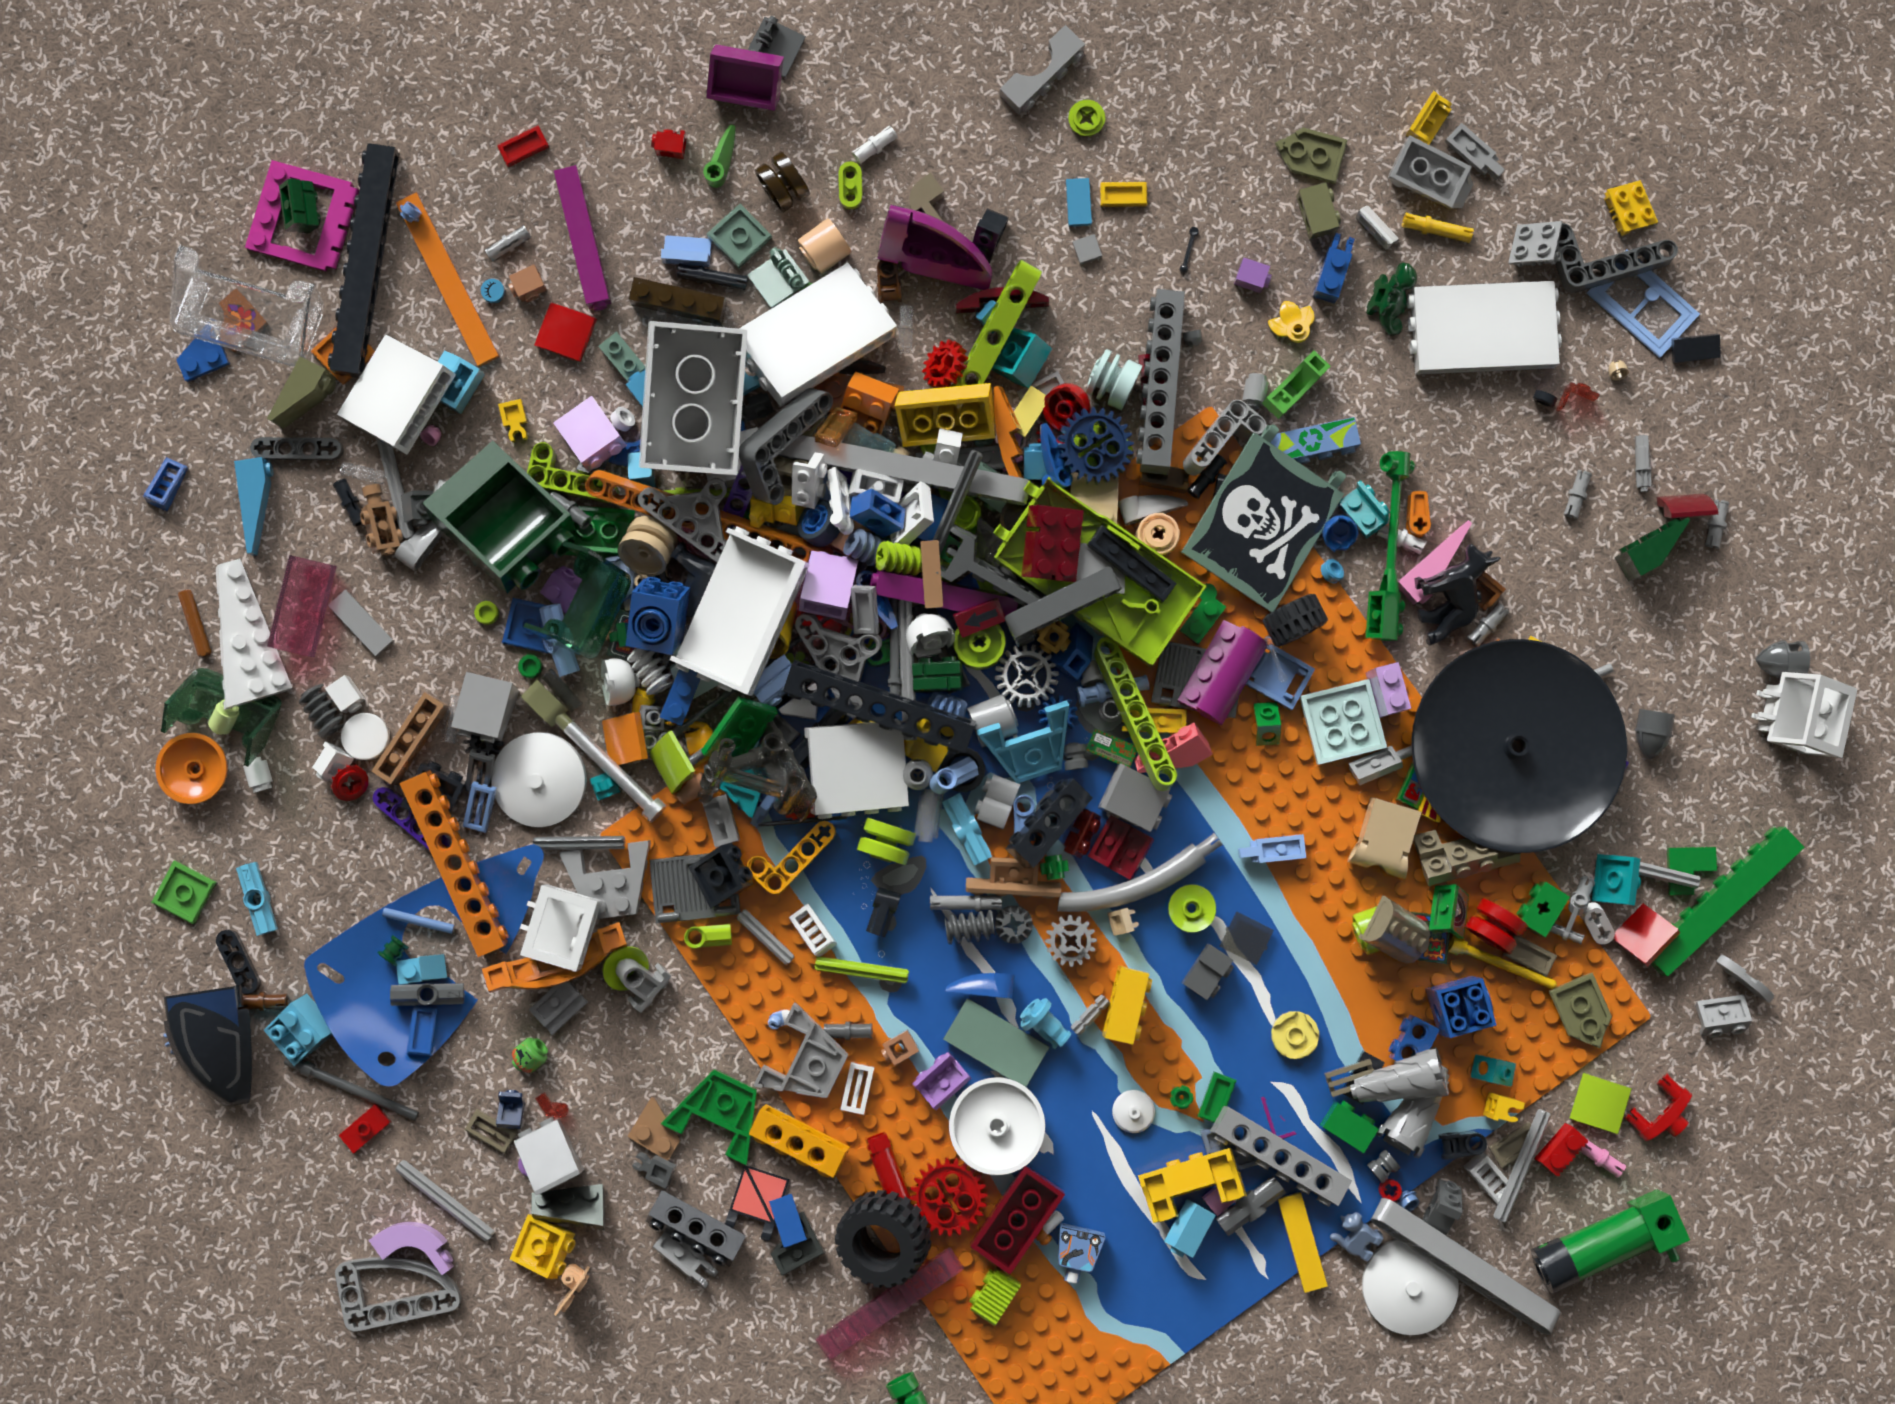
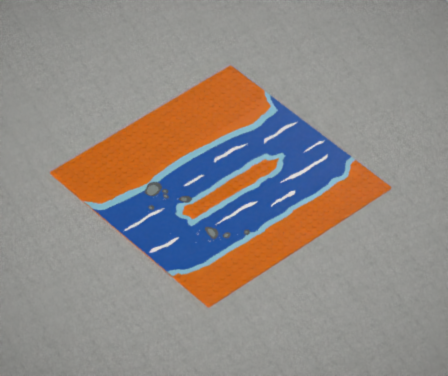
M1213 407L1205 408L1173 431L1170 467L1184 469V459L1219 416ZM1233 435L1217 453L1227 462L1219 472L1220 474H1229L1243 450ZM1157 444L1150 447L1152 450L1160 449ZM1198 456L1196 460L1199 462L1202 458ZM1136 457L1131 460L1129 465H1124L1126 470L1123 473L1119 472L1118 502L1131 496L1139 497L1145 495H1168L1187 501L1188 506L1166 513L1177 523L1180 536L1175 549L1165 558L1201 583L1214 585L1217 590L1216 599L1226 606L1197 645L1179 630L1202 601L1198 598L1169 642L1207 649L1223 620L1240 628L1244 626L1250 629L1266 642L1274 645L1262 622L1265 616L1271 612L1181 553L1212 502L1216 481L1213 484H1209L1200 498L1196 499L1187 491L1183 494L1139 485L1141 472L1140 464H1136ZM1199 474L1195 476H1189L1188 488L1196 480ZM1118 506L1117 524L1135 536L1141 522L1125 525ZM1155 528L1153 538L1163 540L1162 535L1164 531H1158ZM1314 547L1310 550L1275 609L1277 610L1305 595L1316 594L1328 618L1325 625L1286 645L1276 646L1315 668L1300 696L1367 680L1366 672L1374 668L1397 663L1381 640L1366 638L1367 620L1339 582L1333 584L1323 577L1321 565L1325 562ZM972 573L956 583L980 589L977 580L971 576ZM937 607L938 615L949 622L955 634L958 627L953 614L960 611ZM1073 614L1059 620L1069 627L1068 633L1075 623H1078L1093 636L1092 660H1095V647L1104 636L1096 634L1093 628L1086 623L1078 621ZM1006 621L999 623L1004 632L1006 643L1001 658L1008 660L1009 658L1005 655V652L1008 650L1014 655L1013 647L1017 645ZM888 631L880 636L881 640L885 641L890 638ZM1053 632L1050 634L1051 641L1056 642L1059 639L1057 633ZM1037 639L1026 644L1027 651H1031V647L1034 644L1036 645L1035 652L1039 653L1041 649L1039 645L1041 643ZM976 640L975 646L983 647L984 642L982 640ZM1022 646L1018 647L1019 652L1022 651ZM1119 646L1133 678L1144 675L1148 678L1149 690L1140 691L1146 707L1182 709L1157 705L1151 702L1159 657L1150 667ZM1108 647L1100 648L1104 654H1111V650ZM880 651L870 657L873 661H880L883 658ZM1044 651L1042 657L1045 658L1048 655V653ZM856 654L850 657L849 660L856 659ZM1031 657L1018 658V661L1027 667L1038 662V660ZM998 661L997 664L988 669L974 670L962 664L970 686L963 688V691H956L950 695L962 698L967 703V708L1002 695L1006 689L1004 687L998 690L997 685L1003 683V681L995 680V676L1002 675V672H998L995 669L996 666L1004 667V665ZM866 662L861 682L890 692V687L888 686L890 664L871 667ZM1012 663L1007 670V679L1010 685L1018 678V672ZM1044 667L1035 675L1041 688L1044 687L1046 682ZM1056 667L1051 668V671H1058L1059 675L1052 676L1051 679L1057 680L1058 684L1049 685L1055 691L1053 694L1045 692L1049 698L1047 701L1043 700L1040 696L1039 706L1035 704L1034 700H1031V707L1027 708V701L1023 700L1022 706L1018 707L1019 699H1014L1011 706L1018 722V733L1004 739V741L1044 729L1048 722L1040 724L1039 720L1046 718V716L1038 714L1039 710H1045V707L1042 705L1043 701L1051 706L1050 696H1054L1056 703H1058L1059 696L1063 695V701L1072 700L1069 709L1075 706L1078 709L1071 713V715L1078 716V720H1069L1075 727L1070 729L1067 726L1064 746L1085 744L1087 748L1094 729L1134 745L1129 732L1122 731V726H1126L1122 722V717L1112 723L1102 720L1099 715V706L1101 704L1099 701L1085 704V707L1082 708L1080 707L1076 687L1085 688L1081 685L1082 675L1076 680L1063 674ZM1036 668L1027 673L1022 670L1020 674H1023L1018 683L1025 679L1032 682L1033 678L1031 675H1033L1032 673ZM1110 668L1112 674H1121L1118 668ZM1402 669L1401 673L1411 709L1380 718L1387 747L1392 746L1396 752L1411 746L1413 723L1422 698ZM1295 674L1286 692L1294 696L1303 677ZM1022 685L1015 690L1023 695L1036 693L1028 685ZM1245 685L1239 695L1235 718H1226L1222 726L1202 717L1197 711L1187 710L1186 726L1192 723L1196 724L1209 742L1212 755L1194 766L1175 768L1177 778L1169 791L1172 797L1167 808L1162 807L1159 813L1162 819L1158 828H1152L1151 832H1147L1119 819L1154 839L1134 878L1161 866L1190 844H1194L1196 847L1213 833L1216 834L1218 839L1213 841L1211 845L1218 840L1223 844V846H1220L1204 858L1206 863L1175 884L1153 895L1107 909L1062 912L1057 911L1059 897L1047 899L1042 896L1020 897L1019 895L1008 894L1002 896V909L1008 906H1020L1027 910L1032 918L1033 928L1026 940L1014 944L1002 940L995 929V919L1001 910H991L995 936L991 933L990 940L987 941L984 934H982L980 942H977L973 935L970 943L967 942L964 936L961 944H958L954 937L952 945H949L947 942L945 919L949 922L950 915L953 914L956 921H958L959 915L963 913L967 920L970 912L973 913L976 919L979 912L975 910H930V895L975 896L971 892H966V878L990 879L991 858L974 866L964 844H961L952 827L953 823L942 802L960 793L970 814L977 819L978 814H975L974 811L978 801H984L987 792L982 790L987 778L992 779L993 775H997L1015 782L987 746L981 747L973 730L967 748L978 752L985 764V776L981 784L974 790L956 792L950 789L943 794H937L932 791L930 785L921 790H914L907 786L909 806L902 807V811L888 812L887 808L879 809V813L865 814L864 810L855 811L856 815L848 816L847 819L828 821L834 825L836 836L781 893H769L753 877L752 881L754 884L739 893L740 911L747 910L794 955V959L788 965H785L737 919L738 915L660 924L761 1069L763 1065H766L787 1075L806 1034L788 1025L781 1026L778 1029H771L768 1026L770 1015L785 1009L790 1011L794 1002L823 1029L824 1024H845L846 1022H851V1024L872 1023V1039L851 1038V1041H846L845 1038H833L849 1055L827 1098L797 1094V1092L786 1090L777 1091L797 1120L850 1147L839 1172L835 1176L853 1202L868 1192L874 1191L876 1194L878 1190H882L865 1141L866 1138L881 1132L887 1133L891 1141L890 1145H892L910 1196L916 1194V1192L911 1190V1186H918L914 1177L922 1178L919 1170L924 1169L928 1171V1162L936 1166V1158H939L943 1164L946 1157L949 1158L950 1163H953L957 1157L958 1165L964 1163L952 1144L949 1132L950 1115L956 1100L964 1090L978 1081L997 1077L1007 1078L943 1040L967 998L1049 1046L1048 1051L1026 1086L1039 1101L1045 1118V1135L1042 1145L1036 1156L1027 1165L1064 1191L1065 1196L1054 1210L1060 1212L1064 1217L1061 1223L1105 1233L1106 1237L1092 1272L1081 1270L1079 1283L1064 1280L1067 1267L1058 1265V1225L1049 1233L1052 1236L1049 1244L1041 1245L1036 1238L1011 1273L1012 1277L1021 1282V1287L995 1326L971 1311L972 1303L969 1300L976 1290H982L985 1285L982 1282L989 1269L994 1271L997 1265L971 1248L970 1242L1020 1171L1019 1169L1009 1174L990 1175L975 1170L974 1176L982 1175L978 1183L986 1184V1187L980 1190L987 1193V1197L981 1198V1201L987 1203V1206L979 1207L983 1212V1216L975 1215L978 1223L976 1225L970 1221L969 1231L964 1226L961 1227V1235L954 1229L951 1236L948 1235L947 1230H944L940 1236L939 1228H935L931 1232V1248L926 1259L911 1279H908V1281L994 1404H1116L1298 1273L1278 1200L1268 1206L1265 1213L1252 1222L1248 1221L1229 1236L1215 1219L1218 1217L1216 1215L1193 1258L1187 1254H1184L1183 1258L1170 1251L1171 1245L1164 1242L1176 1218L1159 1223H1153L1138 1175L1167 1167L1166 1163L1177 1159H1180V1162L1188 1161L1189 1156L1202 1152L1203 1156L1208 1155L1205 1151L1200 1130L1211 1129L1214 1123L1198 1117L1197 1114L1213 1071L1237 1080L1227 1107L1271 1132L1261 1097H1264L1277 1136L1295 1131L1296 1135L1283 1138V1140L1352 1180L1339 1206L1330 1204L1328 1207L1316 1200L1318 1195L1310 1191L1308 1195L1297 1189L1298 1183L1290 1179L1289 1182H1286L1277 1177V1171L1271 1167L1266 1170L1259 1165L1238 1170L1246 1192L1256 1189L1272 1176L1275 1177L1286 1192L1283 1196L1301 1192L1320 1257L1338 1244L1330 1239L1332 1233H1338L1345 1239L1351 1232L1343 1228L1340 1216L1358 1212L1362 1215L1363 1223L1366 1224L1371 1220L1382 1199L1378 1191L1381 1182L1371 1172L1367 1164L1372 1160L1376 1161L1382 1151L1386 1150L1401 1167L1396 1173H1391L1388 1179L1397 1181L1402 1188V1192L1406 1190L1410 1192L1455 1160L1441 1158L1443 1148L1438 1134L1477 1131L1486 1137L1507 1122L1502 1119H1498V1121L1483 1115L1488 1092L1524 1102L1525 1109L1650 1019L1649 1011L1602 946L1594 940L1579 915L1576 916L1571 930L1584 935L1581 944L1569 939L1565 941L1562 939V936L1549 932L1546 937H1539L1528 929L1520 937L1557 955L1547 975L1548 978L1556 981V987L1583 975L1594 974L1612 1016L1600 1048L1567 1035L1549 994L1550 988L1467 954L1454 955L1447 952L1449 941L1453 936L1451 932L1447 936L1444 961L1418 959L1413 963L1406 964L1399 962L1382 951L1367 955L1364 949L1360 948L1352 928V916L1378 906L1383 895L1412 914L1431 916L1435 886L1456 884L1469 894L1467 924L1472 916L1484 919L1476 910L1482 898L1516 915L1523 903L1527 904L1531 897L1529 892L1534 884L1547 882L1561 891L1534 852L1521 853L1520 862L1431 886H1428L1424 877L1421 862L1413 842L1408 854L1406 879L1386 874L1378 865L1362 867L1349 863L1348 858L1359 841L1370 797L1418 810L1396 800L1413 761L1412 756L1402 759L1403 768L1362 785L1358 784L1349 770V763L1380 750L1317 765L1300 697L1293 710H1289L1277 703L1281 720L1280 744L1257 746V724L1253 705L1254 703L1275 701ZM831 688L828 689L829 696L836 698ZM1162 688L1161 696L1172 698L1174 690ZM933 692L915 693L916 701L927 704ZM1008 694L1005 699L1009 700L1012 695ZM852 702V704L859 706L858 702ZM877 703L873 705L875 712H885V707L882 704ZM1107 704L1105 706V713L1108 716H1115L1118 710L1114 704ZM779 707L777 709L778 714L798 731L800 736L784 752L763 733L742 765L739 766L767 774L765 782L782 779L784 799H790V796L812 794L810 765L802 771L788 756L804 739V728L812 727L816 722H819L831 707H818L816 720L783 715L779 711L781 708ZM902 711L896 713V717L901 721ZM966 711L965 717L969 718L968 712ZM850 717L845 724L850 723L855 717ZM1139 732L1143 739H1150L1148 732ZM1267 732L1262 735V738L1271 739L1275 734ZM1159 733L1161 739L1169 738L1175 734ZM1088 751L1084 753V757L1088 761V768L1065 771L1064 763L1066 762V757L1063 755L1062 769L1018 783L1020 787L1016 797L1022 794L1029 795L1035 804L1034 814L1039 809V803L1055 791L1053 787L1061 779L1074 778L1093 797L1044 856L1062 854V860H1068L1069 871L1064 872L1065 878L1047 880V874L1041 875L1040 864L1045 863L1044 857L1039 861L1038 881L1061 883V892L1092 891L1129 881L1124 876L1088 857L1111 815L1098 809V806L1118 765ZM905 756V763H906V764H907L909 761L913 760V759H911V758ZM967 756L956 757L952 760L950 766L967 758ZM710 758L695 768L694 774L702 772L710 780L712 787L709 789V793L684 805L676 796L678 792L672 794L667 786L651 797L653 800L659 798L667 806L665 811L655 821L650 823L642 815L644 810L638 806L600 834V836L625 837L626 845L624 849H609L622 869L630 868L627 843L651 840L641 897L654 915L649 860L707 854L716 849L702 802L726 794L714 783L722 760ZM1133 759L1130 768L1137 771L1136 764ZM1147 772L1141 773V774H1143V775L1149 777L1148 774H1147ZM1159 774L1161 781L1170 782L1168 775ZM939 776L940 783L944 786H947L943 781L942 777ZM972 778V779H970V780H968V781H966V782H964V783H962V784L969 783V782H971L974 778ZM773 786L763 787L759 802L765 799ZM729 797L741 840L732 844L741 850L742 856L740 859L746 867L748 861L755 856L766 858L776 867L812 828L819 823L759 826L756 828L750 824L753 818L749 817L742 809L738 810V805ZM1021 799L1017 803V808L1021 812H1026L1031 807L1028 799ZM1061 799L1060 808L1063 810L1065 807V802L1063 799ZM784 803L773 805L763 822L792 820V818H786ZM1013 805L1004 829L976 820L992 857L1014 858L1005 849L1010 844V837L1014 834ZM832 813V816L841 815V813ZM1420 815L1415 835L1436 830L1442 844L1466 838L1452 829L1442 818L1437 823ZM1048 816L1045 818V825L1047 827L1050 825V818ZM867 818L916 833L912 846L897 844V848L906 850L910 854L906 865L893 861L889 863L871 857L869 853L857 850L860 838L866 837L876 840L877 837L865 832L864 826ZM821 826V834L817 838L813 834L810 838L817 841L821 847L823 842L819 840L823 836L830 837L829 830L831 828L829 826L826 828ZM1304 834L1306 858L1264 863L1252 862L1251 857L1239 858L1238 848L1250 847V841H1255V839ZM806 842L802 846V852L806 856L812 855L815 852L814 844ZM794 859L788 860L786 870L790 873L796 872L798 862ZM754 861L752 864L753 871L757 874L764 871L765 865L763 861ZM777 876L772 877L769 881V886L773 890H778L782 885L781 879ZM1185 885H1199L1212 894L1216 903V914L1212 923L1204 930L1187 932L1181 930L1172 922L1168 910L1169 901L1174 892ZM879 887L901 894L886 937L866 931L874 908L872 907ZM984 893V894H982V895H980V896H989V895H995V894H992V893ZM731 899L721 903L720 907L731 906ZM1569 900L1555 921V924L1564 928L1567 927L1572 915L1568 909ZM806 904H809L837 942L836 946L821 957L909 970L907 983L815 970L817 956L813 954L789 917ZM1189 904L1187 910L1193 913L1196 907L1194 904ZM1543 904L1537 905V907L1540 909L1539 912L1545 911V909L1542 908ZM674 905L663 906V913L675 912ZM1124 908L1135 910V913L1130 914L1132 923L1138 922L1139 925L1134 927L1132 932L1114 936L1107 913ZM981 910L986 918L988 910ZM810 914L806 915L798 922L802 924L811 917ZM1010 914L1011 922L1003 927L1012 928L1015 935H1017V927L1023 924L1024 921H1016L1013 918V914ZM1068 915H1072L1073 921L1080 916L1081 924L1088 921L1087 929L1095 930L1090 936L1097 939V942L1091 943L1095 951H1088L1090 959L1081 958L1082 965L1074 961L1073 967H1070L1069 961H1066L1064 965H1060L1061 958L1059 957L1053 960L1052 957L1055 953L1047 952L1051 944L1045 943V940L1051 937L1046 931H1053L1054 929L1051 923L1054 922L1058 925L1060 923L1059 917L1067 921ZM813 922L811 925H809L808 927H806L804 930L807 932L809 929H811L812 927H814V926L816 925V923ZM731 924L732 945L691 948L685 943L684 935L691 927ZM1076 925L1063 926L1066 931H1074L1078 927ZM1465 928L1464 941L1468 942V945L1531 970L1502 955V951L1484 943ZM821 930L810 937L811 940L821 934ZM691 931L689 940L693 944H698L702 940V935L699 931ZM1056 933L1055 946L1058 948L1061 944V938ZM1062 933L1067 940L1065 944L1067 947L1072 945L1079 949L1074 941L1075 935L1070 937ZM1084 933L1081 936V945L1085 948L1087 940ZM1432 933V937L1434 939L1436 937L1441 939L1442 933H1438V935L1437 933ZM826 938L823 939V940H822L821 942H819L816 946H817V947L820 946V945H821L822 943H824L827 939H826ZM1207 943L1234 960L1231 964L1234 966L1233 970L1227 978L1221 977L1217 983L1221 986L1214 998L1209 997L1208 1000L1181 983ZM1067 951L1064 954L1067 957L1079 955L1076 951ZM1118 965L1149 973V978L1152 979L1150 993L1145 992L1143 1000L1147 1003L1144 1017L1140 1016L1138 1025L1141 1026L1139 1040L1134 1039L1133 1045L1103 1037L1102 1033L1108 1007L1100 1011L1101 1014L1089 1027H1085L1086 1030L1081 1035H1077L1071 1029V1025L1076 1020H1080L1079 1017L1091 1004L1094 1005L1096 1003L1095 1000L1100 995L1105 996L1110 1002ZM982 973L1015 975L1013 999L945 992L947 985L970 975ZM1468 976L1483 978L1492 1001L1496 1026L1453 1038L1437 1034L1431 1048H1437L1442 1062L1441 1065L1449 1070L1447 1073L1450 1076L1448 1080L1449 1094L1441 1099L1424 1146L1425 1150L1420 1158L1414 1157L1416 1151L1412 1150L1407 1155L1383 1140L1386 1135L1385 1133L1381 1137L1376 1133L1366 1151L1362 1153L1320 1126L1333 1102L1336 1101L1341 1104L1344 1100L1355 1108L1353 1113L1360 1117L1364 1113L1375 1120L1374 1126L1379 1129L1381 1124L1386 1122L1403 1099L1384 1102L1370 1101L1364 1102L1362 1105L1344 1094L1332 1097L1324 1073L1356 1063L1362 1050L1385 1062L1382 1068L1394 1065L1396 1061L1389 1058L1390 1052L1388 1050L1392 1041L1398 1039L1401 1033L1399 1027L1405 1017L1408 1018L1409 1015H1413L1436 1027L1425 988ZM1047 998L1051 1002L1049 1011L1061 1022L1064 1029L1071 1032V1036L1061 1047L1058 1045L1054 1049L1052 1044L1041 1037L1033 1028L1025 1031L1021 1027V1013L1035 999L1042 1000ZM1289 1011H1300L1309 1015L1316 1022L1319 1029V1040L1316 1049L1309 1056L1301 1059L1288 1058L1281 1055L1271 1040V1029L1274 1022L1282 1014ZM1416 1025L1412 1030L1414 1038H1419L1423 1033L1420 1025ZM908 1029L919 1048V1052L895 1066L892 1061L887 1063L881 1052L884 1049L882 1044ZM900 1043L894 1047L896 1052L904 1050L903 1045ZM1409 1046L1403 1048L1401 1052L1403 1059L1409 1058L1412 1055V1049ZM949 1052L972 1079L935 1110L920 1091L914 1087L913 1082L916 1081V1077L922 1071L928 1070L934 1065L936 1058ZM1475 1055L1516 1063L1512 1086L1472 1078L1471 1072ZM1485 1061L1479 1065V1073L1484 1075L1488 1071V1064ZM851 1062L874 1067L864 1115L841 1110ZM854 1069L846 1106H851L859 1069ZM868 1071L863 1073L856 1108H861ZM1351 1071L1333 1076L1331 1080L1335 1081L1347 1077ZM1345 1083L1334 1086V1089L1344 1087ZM1182 1085L1190 1088L1194 1099L1188 1108L1179 1109L1171 1104L1170 1098L1173 1088L1181 1087ZM1129 1090L1144 1092L1151 1098L1155 1106V1117L1152 1124L1146 1130L1139 1133H1129L1119 1128L1112 1114L1113 1104L1117 1097ZM1180 1095L1179 1098L1182 1100L1184 1096ZM1511 1107L1508 1115L1511 1117L1516 1116L1524 1109ZM1241 1127L1236 1128L1234 1134L1242 1138L1244 1134ZM1472 1137L1470 1139V1148L1480 1142L1479 1137ZM1261 1139L1255 1142L1254 1148L1256 1152H1260L1264 1148V1142ZM817 1149L824 1158V1152L821 1149ZM1282 1151L1278 1152L1275 1156L1277 1164H1281L1284 1161ZM1299 1164L1296 1167L1295 1171L1298 1177L1302 1176L1305 1172L1303 1164ZM949 1174L945 1180L948 1185L954 1186L959 1182V1177L956 1174ZM1323 1176L1318 1177L1316 1180V1186L1320 1189L1325 1185ZM937 1178V1183L944 1191L943 1200L948 1199L957 1215H960L961 1211L953 1201L954 1193L949 1194L941 1179ZM1389 1184L1385 1186L1387 1190H1384V1193L1393 1196L1395 1194L1393 1190H1396V1187H1392ZM1214 1186L1173 1198L1177 1213L1179 1214L1186 1199L1215 1214L1202 1198ZM928 1187L925 1194L928 1198H936L939 1191L936 1187ZM963 1194L959 1197L958 1202L962 1206H968L971 1204L972 1198L967 1194ZM913 1200L910 1201V1203H911L912 1205L915 1204V1203H917L916 1201H913ZM943 1207L938 1211V1215L942 1219H947L952 1214L951 1210L947 1207ZM1016 1213L1012 1218L1018 1222L1021 1220L1022 1215ZM870 1225L888 1252H900L899 1243L890 1231L880 1226Z

